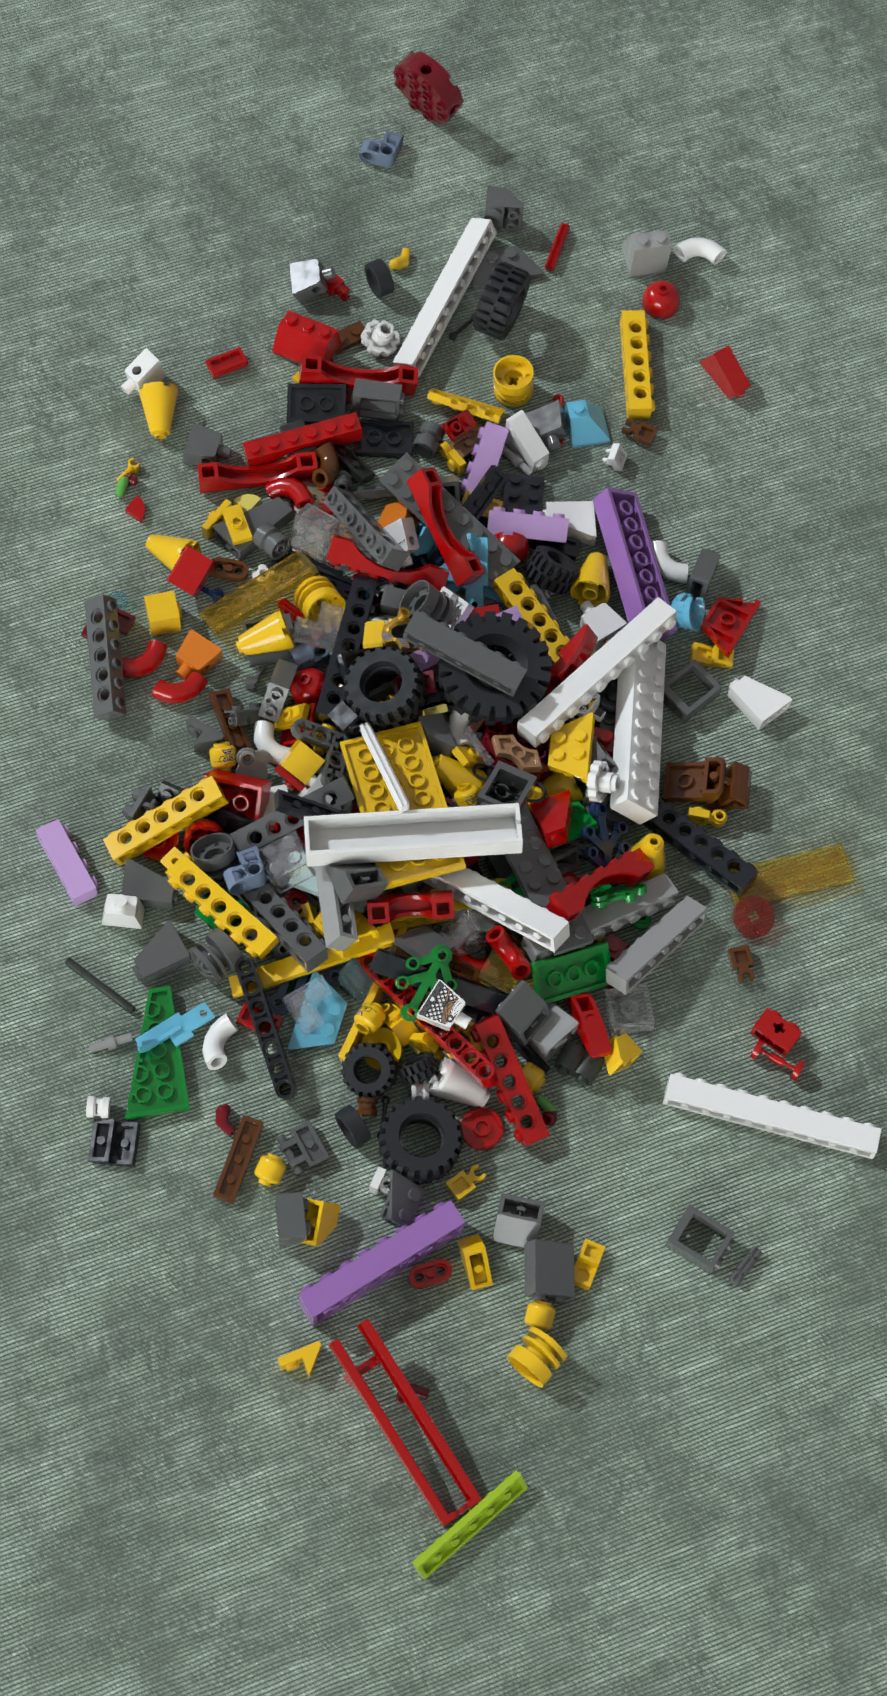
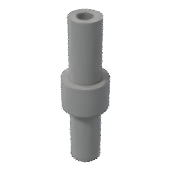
M507 447L503 448L502 454L511 461V464L516 469L522 470L526 475L532 476L535 471L524 463L525 460L522 457L516 456Z
M131 1033L117 1037L109 1036L103 1041L89 1044L90 1052L106 1048L111 1050L117 1048V1045L131 1042L133 1039Z

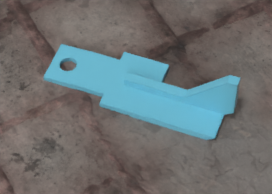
M467 533L470 551L478 556L486 573L471 585H466V601L471 605L473 602H477L478 607H483L484 586H488V537H476V534Z
M205 1002L182 1016L176 1013L137 1037L135 1041L137 1042L139 1053L147 1052L168 1038L178 1047L194 1036L192 1033L194 1030L211 1021L215 1016ZM203 1010L207 1012V1015L204 1017L200 1015V1012Z

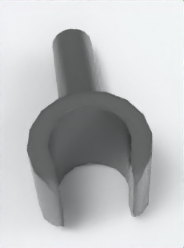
M265 666L260 668L254 678L247 676L245 688L256 690L258 680L266 670Z

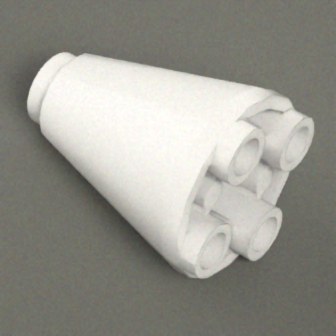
M445 1055L439 1065L441 1070L438 1075L434 1074L429 1082L430 1094L435 1097L483 1108L491 1092L481 1086L454 1059H450Z

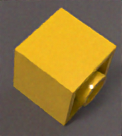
M174 590L144 596L151 637L181 631L180 618H182L180 603L176 602Z
M297 739L279 764L306 785L325 760Z

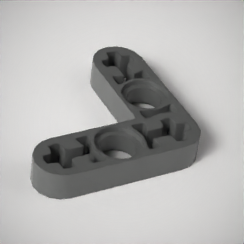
M306 719L296 720L291 727V733L296 739L327 750L321 774V784L325 786L331 783L329 775L334 772L332 776L333 781L342 777L345 761L341 748L339 751L336 750L339 745L337 741L349 740L345 734ZM299 726H302V727H303L302 730H303L304 732H301V731H300ZM316 732H321L325 736V740H319L316 737ZM331 757L338 758L340 765H334L331 762Z

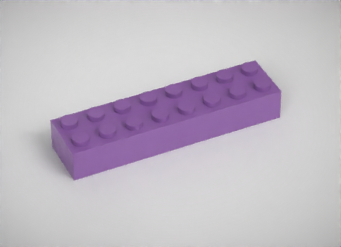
M606 488L593 499V504L629 623L658 597L668 605L670 603L637 493ZM676 624L671 630H666L659 640L663 642L678 631Z
M450 1200L447 1203L444 1201L438 1203L433 1207L434 1211L431 1213H423L414 1219L415 1223L407 1226V1224L401 1226L396 1230L394 1236L390 1238L386 1236L377 1242L378 1246L371 1250L369 1248L364 1249L358 1254L357 1259L352 1262L350 1260L343 1262L339 1266V1270L333 1274L330 1271L321 1276L320 1282L315 1285L310 1283L303 1287L299 1294V1306L311 1325L314 1327L461 1235L464 1231L465 1221L453 1202Z

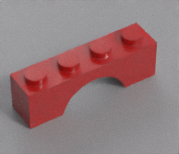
M452 890L380 895L378 899L367 900L368 924L390 923L397 918L406 916H424L433 920L454 918Z

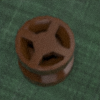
M357 1097L359 1105L356 1111L359 1115L376 1117L377 1111L375 1107L378 1104V1098Z

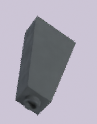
M277 497L245 511L244 515L252 537L255 531L264 523H270L278 530L282 529L293 520L292 506L287 501ZM225 521L213 526V537L237 560H244L258 548L253 543V540L233 546Z

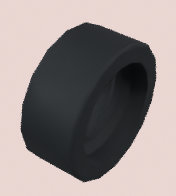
M379 258L365 264V276L375 296L380 298L394 291V281L386 263Z
M347 1105L335 1113V1119L339 1128L353 1147L359 1148L371 1140V1134L367 1125L354 1107Z

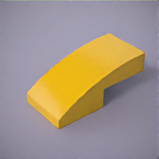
M694 642L691 645L689 663L695 659L698 663L708 667L732 668L734 650L727 657L716 645L712 647Z
M585 1238L574 1266L575 1286L589 1291L606 1246Z

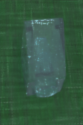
M352 958L339 972L338 987L356 1002H359L362 998L365 999L372 986V979L358 961Z

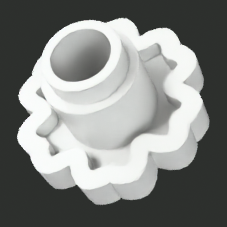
M377 320L368 322L361 334V343L367 346V352L375 357L380 355L388 357L394 354L396 347L400 343L399 333L394 331V326L385 320H382L380 323Z
M594 760L591 764L587 780L588 798L591 802L602 803L606 793L618 792L620 789L621 777L614 772H608L609 767L606 761Z

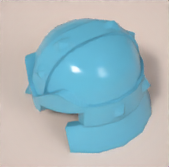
M692 594L677 595L671 603V607L676 610L677 628L690 629L695 632L700 631L706 612L704 597L696 598L695 602H692Z

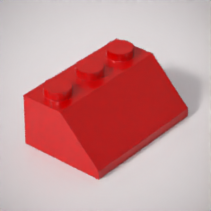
M289 310L278 325L272 352L297 363L301 362L302 354L322 356L330 361L341 345L339 332L336 328Z
M217 769L204 774V778L212 776L219 784L228 801V804L224 805V807L254 820L264 816L270 799L271 781Z

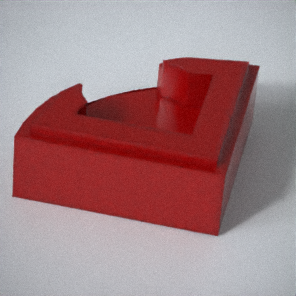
M137 495L126 507L125 513L142 523L145 517V505L143 500Z

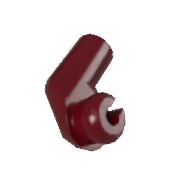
M222 1104L216 1109L215 1123L230 1137L236 1131V1128L228 1121L231 1107L228 1104Z
M410 1383L417 1397L427 1400L430 1389ZM397 1392L396 1397L398 1402L401 1404H405L402 1397Z

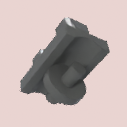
M147 785L143 789L135 788L132 793V799L135 801L134 805L127 804L122 809V813L127 819L131 821L137 820L144 816L147 811L157 808L155 807L158 803L156 800L157 796L152 792V788Z

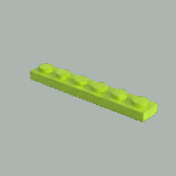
M517 1470L506 1477L498 1487L489 1492L481 1502L472 1507L463 1518L454 1523L446 1533L437 1538L429 1548L420 1553L412 1562L424 1580L528 1489L522 1475Z

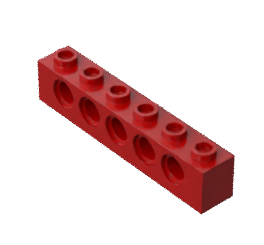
M492 1015L472 1024L470 1034L475 1043L478 1042L481 1049L479 1052L494 1066L497 1073L498 1081L496 1086L498 1091H496V1095L500 1103H504L506 1107L504 1113L508 1122L514 1126L515 1131H513V1135L517 1143L528 1146L550 1136L499 1015ZM490 1035H493L496 1040L493 1047L487 1045V1038ZM499 1055L504 1058V1064L501 1067H498L495 1063V1059ZM507 1075H510L513 1080L509 1087H506L504 1084V1078ZM516 1095L521 1098V1103L518 1107H515L512 1103ZM527 1115L530 1121L526 1127H523L521 1119Z

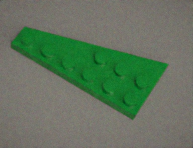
M171 986L149 989L140 1035L175 1015ZM168 1038L147 1052L139 1053L137 1050L125 1121L190 1110L180 1045L176 1047L172 1040Z

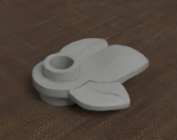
M243 748L236 756L238 762L236 774L266 780L268 770L265 764L270 763L273 757L265 750L254 751L251 748ZM245 755H250L249 759L244 760L243 757Z

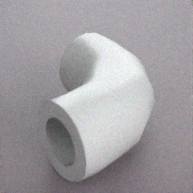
M702 237L689 238L674 246V253L682 262H686L692 257L700 256L716 265L727 253L722 246L713 240Z
M660 540L652 541L661 576L670 581L686 584L688 564L678 563L671 559L666 542Z
M453 709L448 720L450 733L455 738L457 746L471 748L473 745L467 735V728L471 721L468 720L469 714L464 712L460 715Z
M256 721L254 725V743L257 749L268 751L273 757L270 763L280 765L279 762L291 747L282 746L275 741L274 724L268 721Z
M228 1013L222 1015L211 1025L204 1038L202 1052L205 1063L210 1070L220 1069L226 1064L225 1043L228 1038L238 1031V1027Z

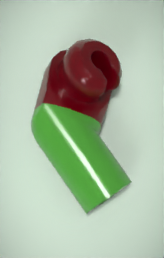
M132 473L122 476L118 481L114 495L124 498L127 487L137 485L138 476Z
M541 1095L536 1100V1104L543 1109L545 1125L552 1126L557 1121V1107Z

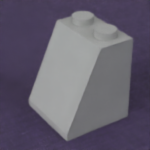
M668 229L631 234L622 243L621 247L629 277L666 272L672 247Z
M553 1002L547 1004L551 1016L527 1043L545 1062L549 1061L559 1052L567 1040L571 1041L575 1037L579 1025L577 1020Z

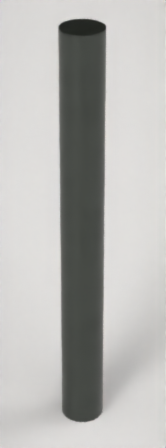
M69 957L65 961V965L128 1013L132 1014L135 1011V1006Z

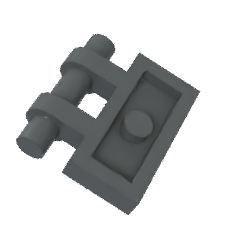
M310 1120L290 1129L293 1138L287 1140L284 1134L276 1138L280 1144L279 1149L281 1153H284L289 1161L288 1166L290 1170L295 1172L296 1176L304 1173L301 1165L305 1162L309 1169H312L330 1160ZM296 1145L302 1154L298 1157L295 1156L292 1150Z

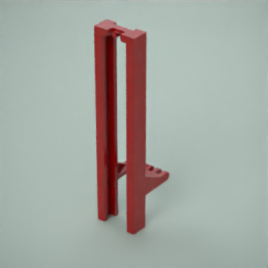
M365 1319L356 1326L375 1354L374 1356H371L367 1361L362 1362V1364L356 1367L338 1338L330 1342L328 1346L346 1373L343 1375L344 1380L360 1395L442 1526H445L460 1513H464L466 1509L471 1508L482 1499L370 1320ZM378 1364H381L466 1499L464 1505L449 1514L362 1377L363 1374Z

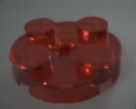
M748 896L736 903L733 908L732 921L737 928L736 930L745 937L757 938L765 936L774 924V907L762 897ZM755 911L757 912L758 920L752 923L748 915L753 914Z

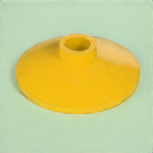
M380 1027L377 1033L368 1034L363 1037L361 1043L369 1042L381 1046L385 1044L388 1051L394 1055V1060L397 1063L399 1062L402 1055V1044L392 1030ZM372 1057L364 1059L372 1068L381 1070L380 1062Z

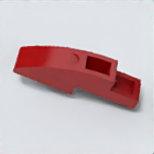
M585 624L558 652L561 657L551 667L550 672L552 674L544 697L550 694L591 657L598 637L588 624Z
M584 992L564 998L573 1018L579 1022L577 1033L591 1059L612 1055L603 1019L591 993Z

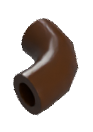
M328 442L315 450L320 468L313 472L312 480L318 488L327 487L337 479L340 468L339 458L332 442Z

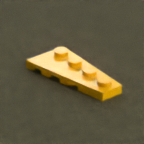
M434 388L429 390L427 399L432 400L433 404H444L458 411L468 409L471 415L497 424L503 419L506 409Z

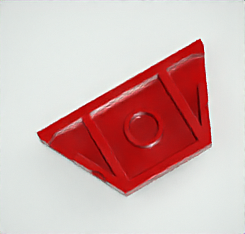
M718 596L700 628L724 655L729 657L758 610L761 601L755 600L754 603L743 602V599L740 598L730 599Z

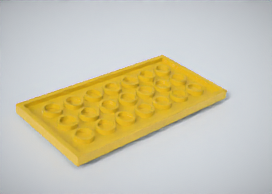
M421 721L375 733L410 803L409 810L447 808ZM363 736L340 742V748L360 813L399 811ZM463 857L375 862L376 866H380L388 882L385 890L466 869Z

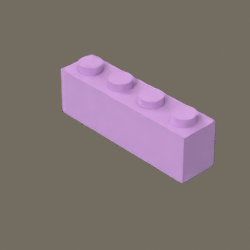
M488 421L484 427H480L477 438L480 439L479 443L474 445L471 453L474 459L473 462L469 461L466 473H469L468 477L463 479L460 490L463 491L461 498L464 497L465 490L473 492L491 465L498 466L509 432L508 428Z
M494 507L493 510H489L487 529L493 535L499 532H503V535H513V532H516L528 539L566 543L569 519L565 518V514L553 513V517L545 516V512L533 511V515L525 514V510L513 509V512H505L506 508Z
M59 819L36 829L37 838L74 906L98 896L96 889L99 887L98 882L94 876L90 877L88 874L89 866L84 858L80 859L78 855L80 850L76 842L70 841L68 837L70 832L66 824L61 825Z

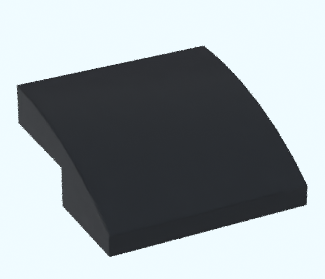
M94 1119L88 1162L135 1167L141 1125L138 1122H117L115 1119Z

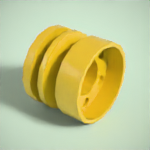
M508 355L501 358L495 364L493 383L494 395L497 401L508 407H520L526 404L534 393V372L530 361L522 356Z
M319 575L305 579L295 591V604L313 628L319 630L329 629L342 620L346 606L345 600L327 577Z
M531 1327L527 1332L529 1336L524 1335L522 1337V1342L526 1348L516 1345L506 1358L524 1378L532 1384L543 1388L552 1377V1373L547 1366L558 1370L560 1367L559 1362L563 1363L567 1359V1355L551 1336L536 1327Z

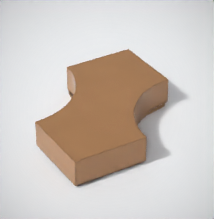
M513 734L493 735L491 740L496 757L509 759L520 770L527 773L541 772L542 765L537 750L522 746Z

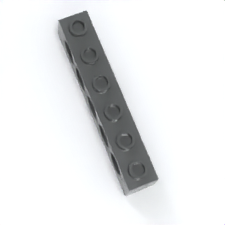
M333 486L323 502L381 565L399 571L409 556L408 553L351 492Z
M102 594L84 602L94 717L110 721L126 715V700L117 600Z
M345 775L303 796L333 808L341 806L342 810L353 805L352 800L356 798ZM328 793L336 794V804H329L327 802L326 796ZM274 811L230 835L238 851L256 845L257 848L264 845L269 848L279 843L277 838L283 835L285 838H289L296 834L297 828L304 827V820L300 819L298 823L294 824L290 822L289 815ZM272 822L280 824L281 830L279 833L271 831L270 824ZM254 831L261 833V842L256 843L252 840L251 835Z
M265 883L256 890H249L236 895L259 921L277 936L278 941L307 973L328 959V948H326L325 941L315 936L313 928L309 924L305 925L302 922L299 913L289 908L286 899L276 894V890L271 883Z

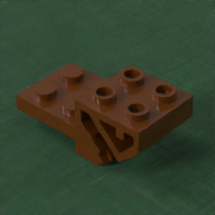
M705 757V762H667L663 800L664 802L705 801L708 810L749 809L751 769L749 766L736 761L726 767V760L722 757Z

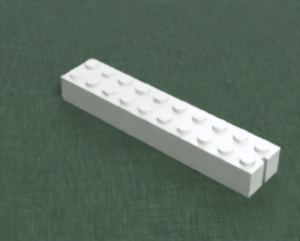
M660 640L653 642L643 655L637 656L633 664L625 667L618 676L613 760L616 766L612 767V772L620 775L621 785L618 792L611 793L610 808L638 824L658 816L666 644Z
M519 803L415 809L403 812L383 811L304 816L307 867L522 853L523 838Z

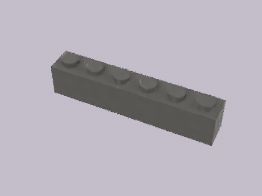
M416 610L403 634V639L512 697H514L527 672V669L521 663L510 661L504 654L488 649L482 642H475L469 639L463 632H456L450 629V626L444 622L433 620L425 612L420 613Z

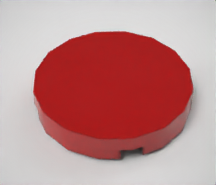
M478 1107L471 1109L464 1115L460 1130L463 1131V1141L469 1147L475 1150L486 1151L494 1148L500 1142L503 1136L504 1125L501 1117L495 1111Z

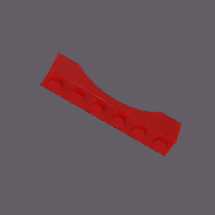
M302 354L299 367V383L346 384V389H354L355 379L358 378L402 385V393L414 396L418 385V367L397 365L384 369H356L338 365L322 356Z
M354 412L244 442V456L248 466L270 464L287 454L307 447L324 445L328 442L346 445L362 440V428L357 413Z
M315 451L295 453L283 460L259 466H231L218 462L197 464L200 493L263 487L266 483L281 477L295 478L299 481L312 479L313 472L318 469Z
M435 467L422 468L406 482L457 587L471 585L486 572L478 556L470 552L458 541L448 524L443 507V484Z
M336 534L332 536L326 559L330 560L329 564L341 567V564L349 566L348 569L353 572L360 573L362 570L368 572V576L379 579L380 576L388 578L387 582L399 585V582L407 584L406 588H409L419 580H426L440 591L443 586H446L450 573L448 569L432 564L420 568L399 569V571H395L368 558L352 539Z
M640 848L633 852L628 850L619 860L614 858L606 867H598L592 875H584L579 879L578 883H570L564 888V891L560 892L558 890L549 897L550 902L545 908L551 913L571 922L584 909L587 895L593 889L608 884L633 886L647 878L655 866Z

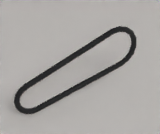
M479 762L473 766V774L478 779H481L486 782L488 779L479 776L476 773V768L480 765H485L491 768H495V766L489 763ZM536 781V784L542 787L543 796L537 800L529 799L528 802L538 803L546 797V788L539 781ZM494 783L493 785L512 795L520 797V794L515 793L501 785H498L496 783Z

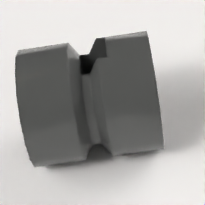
M432 421L423 422L419 429V434L412 444L413 451L421 457L434 458L445 436L443 427Z
M270 523L262 524L253 536V543L260 549L265 550L266 554L274 560L282 558L290 548V539Z

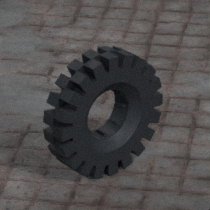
M485 611L483 617H480L479 613L469 616L467 622L462 620L455 625L454 631L465 633L469 639L475 642H482L488 649L504 654L510 661H517L527 669L523 681L514 697L493 686L488 687L482 684L480 679L439 658L437 664V672L439 673L438 683L440 689L444 688L443 696L448 704L451 702L455 704L454 710L460 715L464 712L469 714L468 720L478 723V720L482 719L485 720L484 725L495 726L497 721H501L502 725L512 724L515 718L519 721L543 699L552 674L550 672L552 667L551 656L547 655L549 648L545 640L542 642L539 640L541 634L535 627L531 630L528 629V622L521 617L515 621L512 620L513 614L502 612L500 617L496 616V611Z

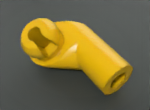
M403 248L401 256L390 260V269L400 270L406 268L409 265L411 250Z

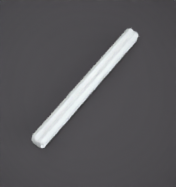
M369 722L361 723L359 726L360 732L399 811H408L410 803Z

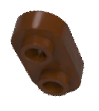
M224 557L212 559L217 563L211 573L213 577L235 582H242L248 578L249 568L245 562Z

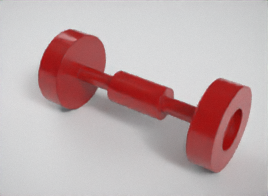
M759 1038L750 1057L756 1060L759 1053L769 1057V1060L781 1067L784 1065L793 1070L790 1079L796 1081L805 1062L799 1060L796 1067L785 1062L786 1059L775 1053L770 1054L761 1049L765 1041Z

